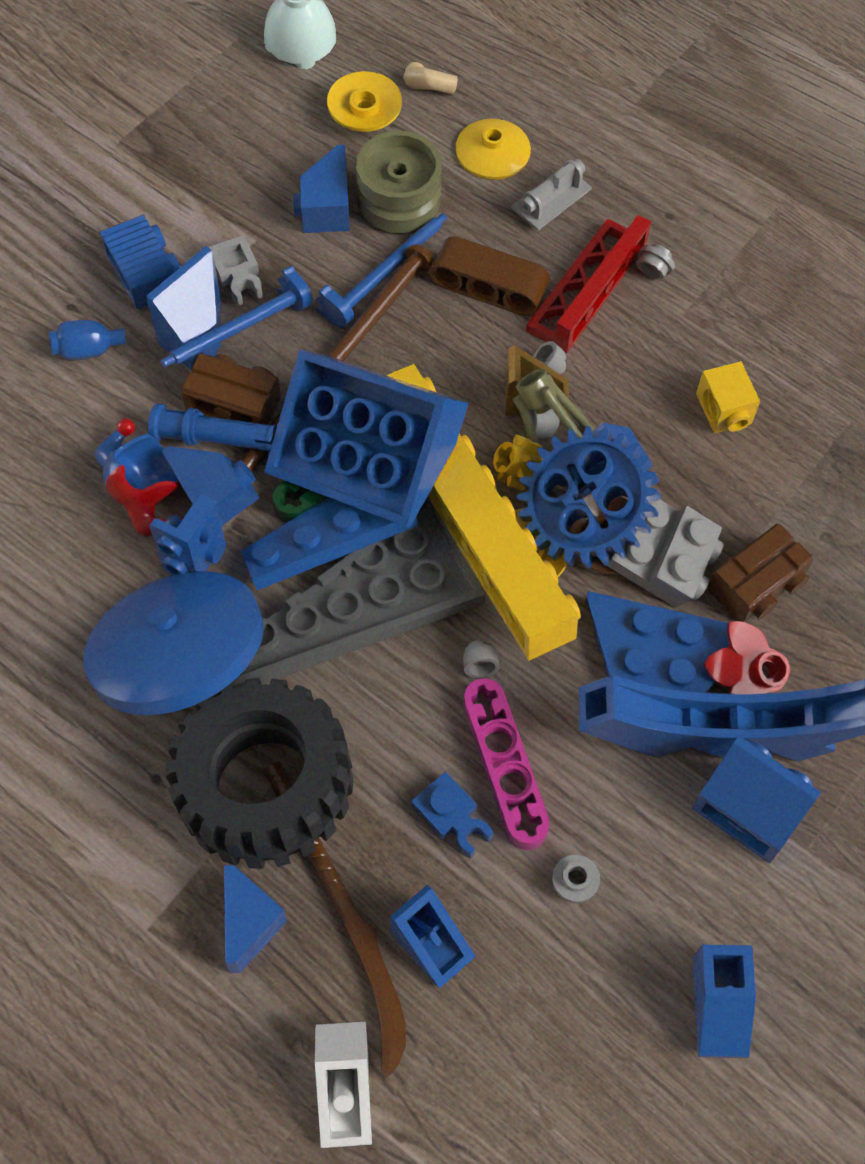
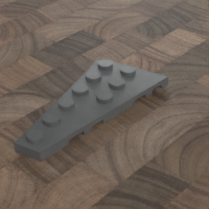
M427 498L416 516L419 526L352 552L317 577L318 582L302 594L298 591L285 601L286 606L268 619H263V636L258 651L247 668L232 682L233 687L245 686V679L260 678L261 684L270 682L272 678L279 679L485 604V594L476 575L430 499Z

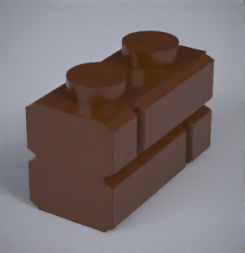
M203 353L198 355L192 367V373H189L181 392L186 411L189 408H195L208 417L266 425L269 424L271 415H273L281 396L279 379L270 370L261 366H254L251 369L238 365L233 359L223 354H216L213 357Z
M776 523L714 570L707 586L708 591L721 604L726 606V610L737 621L746 622L754 615L760 620L778 604L775 598L784 591L793 595L806 584L810 578L806 573L813 562L812 555L799 542H795L794 537L781 524Z

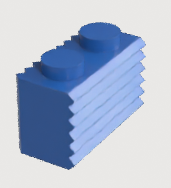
M142 214L100 231L105 253L135 308L148 307L146 296L180 268L174 253H165L163 247H166V243L157 224L150 226L145 215Z

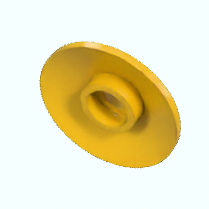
M360 71L341 77L331 86L327 95V107L331 117L341 126L353 131L370 132L388 126L397 118L402 107V96L398 86L388 77L375 72Z
M483 119L473 122L461 131L456 141V156L460 165L470 174L482 179L501 180L512 177L526 166L530 157L531 147L527 135L515 124L501 119Z

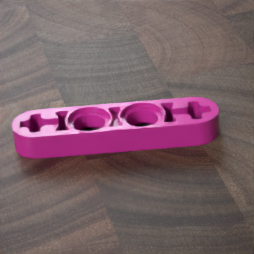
M477 679L466 688L464 711L508 839L519 849L534 850L546 840L550 826L549 817L502 687L491 679ZM484 693L487 699L494 698L491 703L493 719L487 723L486 713L482 704H474L477 702V694ZM493 732L505 733L511 740V746L504 752H494L487 747L485 743L486 737ZM508 773L519 774L523 777L526 788L517 795L507 794L500 786V779ZM526 803L525 812L529 822H538L539 824L532 837H528L525 830H516L521 822V814L518 807ZM507 807H515V808H513V809L510 811V810H508Z

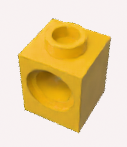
M742 361L703 371L696 395L713 433L726 430L736 432L752 424L760 400Z

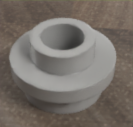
M652 244V246L644 245L640 248L638 252L639 259L636 265L641 272L656 280H662L665 275L672 273L675 263L671 259L672 254L668 249L659 244Z
M569 855L562 858L556 864L552 874L553 887L562 899L571 903H582L588 901L596 894L600 885V873L597 866L589 858L582 855ZM574 870L580 871L585 877V882L580 885L573 884L568 878V873Z

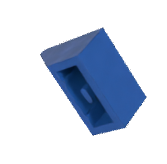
M738 736L699 794L692 809L770 864L821 794V791L813 787L812 781L802 772L795 769H787L772 759L771 753L761 744L754 741H746Z

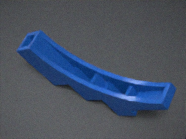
M610 675L579 687V731L655 758L689 747L724 758L738 736L746 741H754L761 744L770 752L799 762L835 751V743L865 735V679L819 689L784 693L715 694L672 690Z

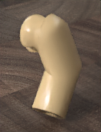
M419 62L409 63L405 68L403 76L405 84L413 90H435L452 95L456 90L458 81L456 75L424 68Z

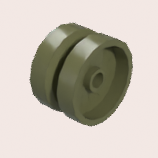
M389 131L374 136L361 148L357 155L356 165L358 207L363 218L375 228L389 233H409L419 230L431 218L437 215L441 204L442 158L437 147L424 136L410 131Z

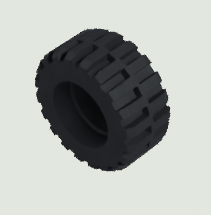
M260 678L245 679V686L234 688L232 683H230L220 691L221 694L212 700L208 698L196 704L198 712L194 716L189 713L186 714L179 723L178 727L182 736L175 735L172 737L168 748V753L172 759L166 763V778L171 786L168 791L191 836L196 837L199 845L209 854L218 852L223 862L234 866L239 864L240 858H243L248 868L263 869L266 860H274L277 867L291 864L290 855L300 851L305 858L316 851L314 841L319 837L328 841L336 831L334 818L344 819L349 808L347 796L353 793L354 779L351 771L353 767L343 728L338 718H333L331 708L326 702L318 698L314 700L311 690L301 685H295L294 689L290 690L287 680L275 678L271 679L270 685L261 684ZM263 743L283 744L297 750L304 757V767L297 781L289 790L273 800L257 804H245L230 800L219 791V782L228 763L237 754L251 746Z

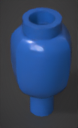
M93 320L66 321L58 326L57 331H49L52 356L60 355L68 361L99 357L108 350L109 346L126 345L124 328L107 330L102 323Z

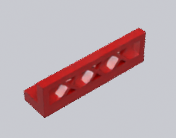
M637 215L630 226L626 228L607 218L528 322L526 332L544 342L553 341L567 354L639 257L638 252L640 248L647 245L652 221ZM609 234L619 239L612 250L606 251L603 241ZM602 262L591 277H586L585 265ZM582 289L572 303L566 304L563 296L566 291ZM562 315L556 324L555 332L541 325L545 318Z

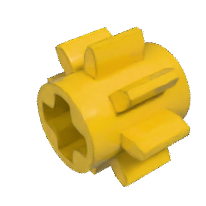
M515 435L513 443H502L497 448L493 458L494 468L499 472L497 480L507 483L509 487L524 491L525 487L520 483L519 479L521 477L533 476V472L526 464L528 461L540 464L543 459L537 449L539 447L543 448V446L520 435Z

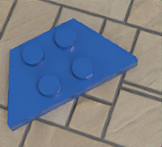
M591 591L587 592L585 607L590 612L595 629L594 637L598 651L602 653L604 659L603 668L606 677L616 675L638 683L672 690L709 692L715 682L707 674L704 662L711 653L721 648L729 647L728 623Z

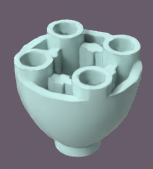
M274 0L265 20V48L279 60L295 64L297 68L309 69L313 67L317 60L330 53L336 43L335 23L324 1Z

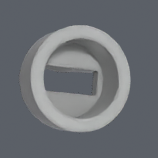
M548 341L536 350L533 355L534 358L559 374L565 372L567 355L556 343Z
M529 409L537 439L552 437L559 428L560 423L554 411L551 409L543 414H536L535 410Z
M475 640L467 645L463 653V665L466 675L472 678H486L498 672L500 669L499 657L494 645L489 642L484 643L481 640Z

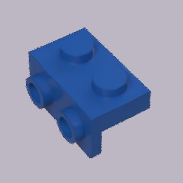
M201 493L177 528L157 518H154L150 524L161 566L171 575L206 571L211 563L216 564L221 559L225 551L226 541L216 500Z

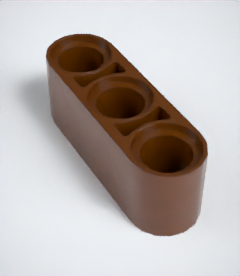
M455 236L445 239L429 271L433 282L446 290L523 316H530L535 313L550 281V275L547 270L534 262Z

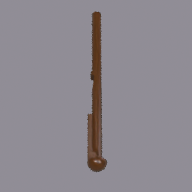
M415 244L405 250L407 261L328 356L345 361L420 270L428 271L431 268L433 258L427 247ZM281 412L270 425L278 426ZM250 448L241 461L253 472L269 452Z

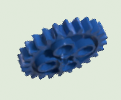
M586 426L583 438H578L574 431L569 429L568 442L564 444L557 437H552L554 450L549 452L539 447L537 450L543 460L540 464L528 461L526 465L533 472V476L521 477L519 479L520 483L529 491L517 495V500L522 505L528 506L519 511L518 516L523 522H530L526 528L529 529L533 537L538 536L535 540L536 546L540 551L549 547L548 555L554 561L559 559L564 553V561L569 567H573L577 558L580 557L583 565L590 569L593 558L597 556L605 566H608L609 553L613 551L620 558H626L623 545L629 543L639 548L640 544L635 536L637 531L648 534L652 531L645 522V517L654 518L659 515L656 508L649 504V502L661 499L658 489L651 488V486L659 482V478L656 472L648 471L653 465L648 456L640 457L642 450L637 442L627 447L628 440L623 433H620L612 441V434L606 427L603 428L598 438L595 437L590 426ZM598 461L606 462V467L600 474L588 475V470L593 463ZM575 466L584 483L591 491L592 497L609 524L606 529L600 527L595 515L585 502L584 496L568 471L569 467ZM561 483L568 484V489L564 495L558 498L550 497L551 491L556 485ZM618 496L628 498L625 507L621 510H608V506L614 498ZM582 518L589 519V525L585 531L579 534L570 533L571 526L575 521Z

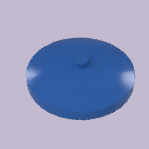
M207 571L186 572L185 574L168 576L130 593L101 618L90 634L85 646L83 656L84 670L98 697L118 711L135 715H158L182 710L217 694L232 683L247 668L261 644L264 628L263 617L250 589L234 577Z

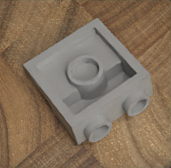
M660 499L649 502L658 511V517H645L644 519L652 530L651 533L637 531L635 536L639 541L640 547L636 548L629 543L623 545L626 556L624 559L620 558L615 551L609 553L608 567L677 608L692 599L697 600L706 590L709 578L703 574L707 564H712L719 557L723 549V542L718 540L722 527L689 506H685L678 511Z

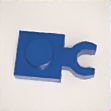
M446 771L411 801V807L441 840L453 832L457 836L458 849L468 858L473 857L475 854L474 847L467 841L468 835L478 833L487 842L492 840L493 832L491 827L483 820L470 817L476 811L477 804Z

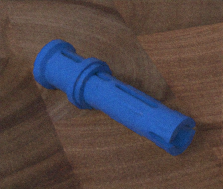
M159 403L152 407L148 419V434L157 441H161L163 438L182 440L187 446H194L203 441L270 452L275 436L273 433H276L277 425L273 424L266 425L204 416L201 411L195 408H189L187 411L167 409L166 405Z

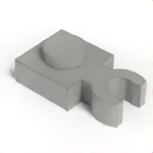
M244 235L209 246L213 253L219 281L222 287L231 284L232 297L237 305L243 304L241 292L245 289L253 290L258 299L263 297L261 281L256 276L259 275L258 263Z

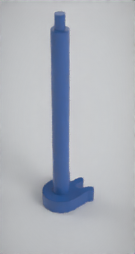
M441 213L437 218H431L344 297H341L326 284L318 291L319 296L315 299L320 304L316 311L334 325L341 328L345 327L354 318L352 308L407 259L405 250L415 244L423 245L442 228V223L447 219V216Z
M292 265L281 271L283 276L278 278V282L282 287L276 290L279 296L170 351L169 356L161 360L162 366L178 365L289 306L296 311L309 307L313 300L309 286Z

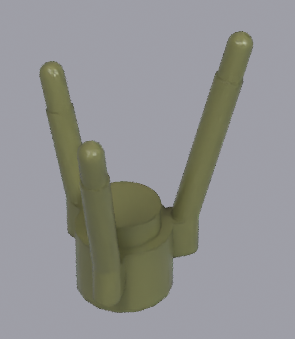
M538 369L529 373L517 383L516 389L520 395L513 398V402L520 412L526 436L532 442L538 443L529 409L535 410L536 414H543L552 409L567 430L572 429L578 438H583V435L564 408L584 429L586 426H590L592 431L595 430L594 426L561 391L551 375L546 373L544 369Z

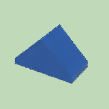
M225 865V959L230 973H241L283 927L287 919L284 909L237 867Z
M428 885L390 916L391 935L439 989L476 957L441 901Z

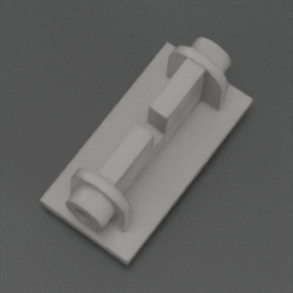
M579 159L574 161L567 160L562 168L533 190L525 192L523 197L511 206V209L539 231L592 190V187L582 179L585 172L583 162Z

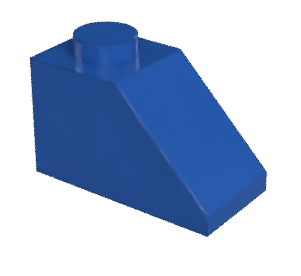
M345 145L335 146L300 176V193H293L294 217H302L303 233L350 231Z
M168 446L162 451L192 504H194L200 493L216 500L222 526L259 499L252 486V483L256 481L255 477L241 460L234 462L222 453Z

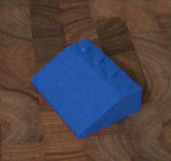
M299 349L264 473L405 527H411L456 446L469 403L327 355Z

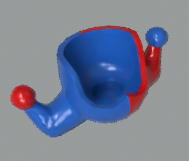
M123 418L118 421L116 430L98 445L94 454L97 463L103 469L104 485L110 496L126 508L134 528L140 535L145 537L152 536L150 524L156 518V504L177 489L181 483L162 453L164 447L150 434L140 435L122 445L125 437L131 436L135 431L134 422L128 418ZM171 515L167 520L157 518L175 528L182 521L177 515Z

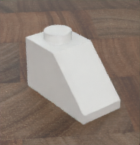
M366 1022L316 1025L315 1072L321 1148L372 1145Z

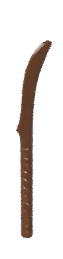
M274 762L264 768L263 771L277 797L292 787L280 762ZM320 838L314 841L316 851L309 854L308 858L317 872L322 885H324V889L337 914H339V918L354 946L372 989L381 1028L382 1059L380 1073L383 1079L393 1074L400 1064L406 1047V1023L401 1003L379 950L377 929L367 924L358 913Z

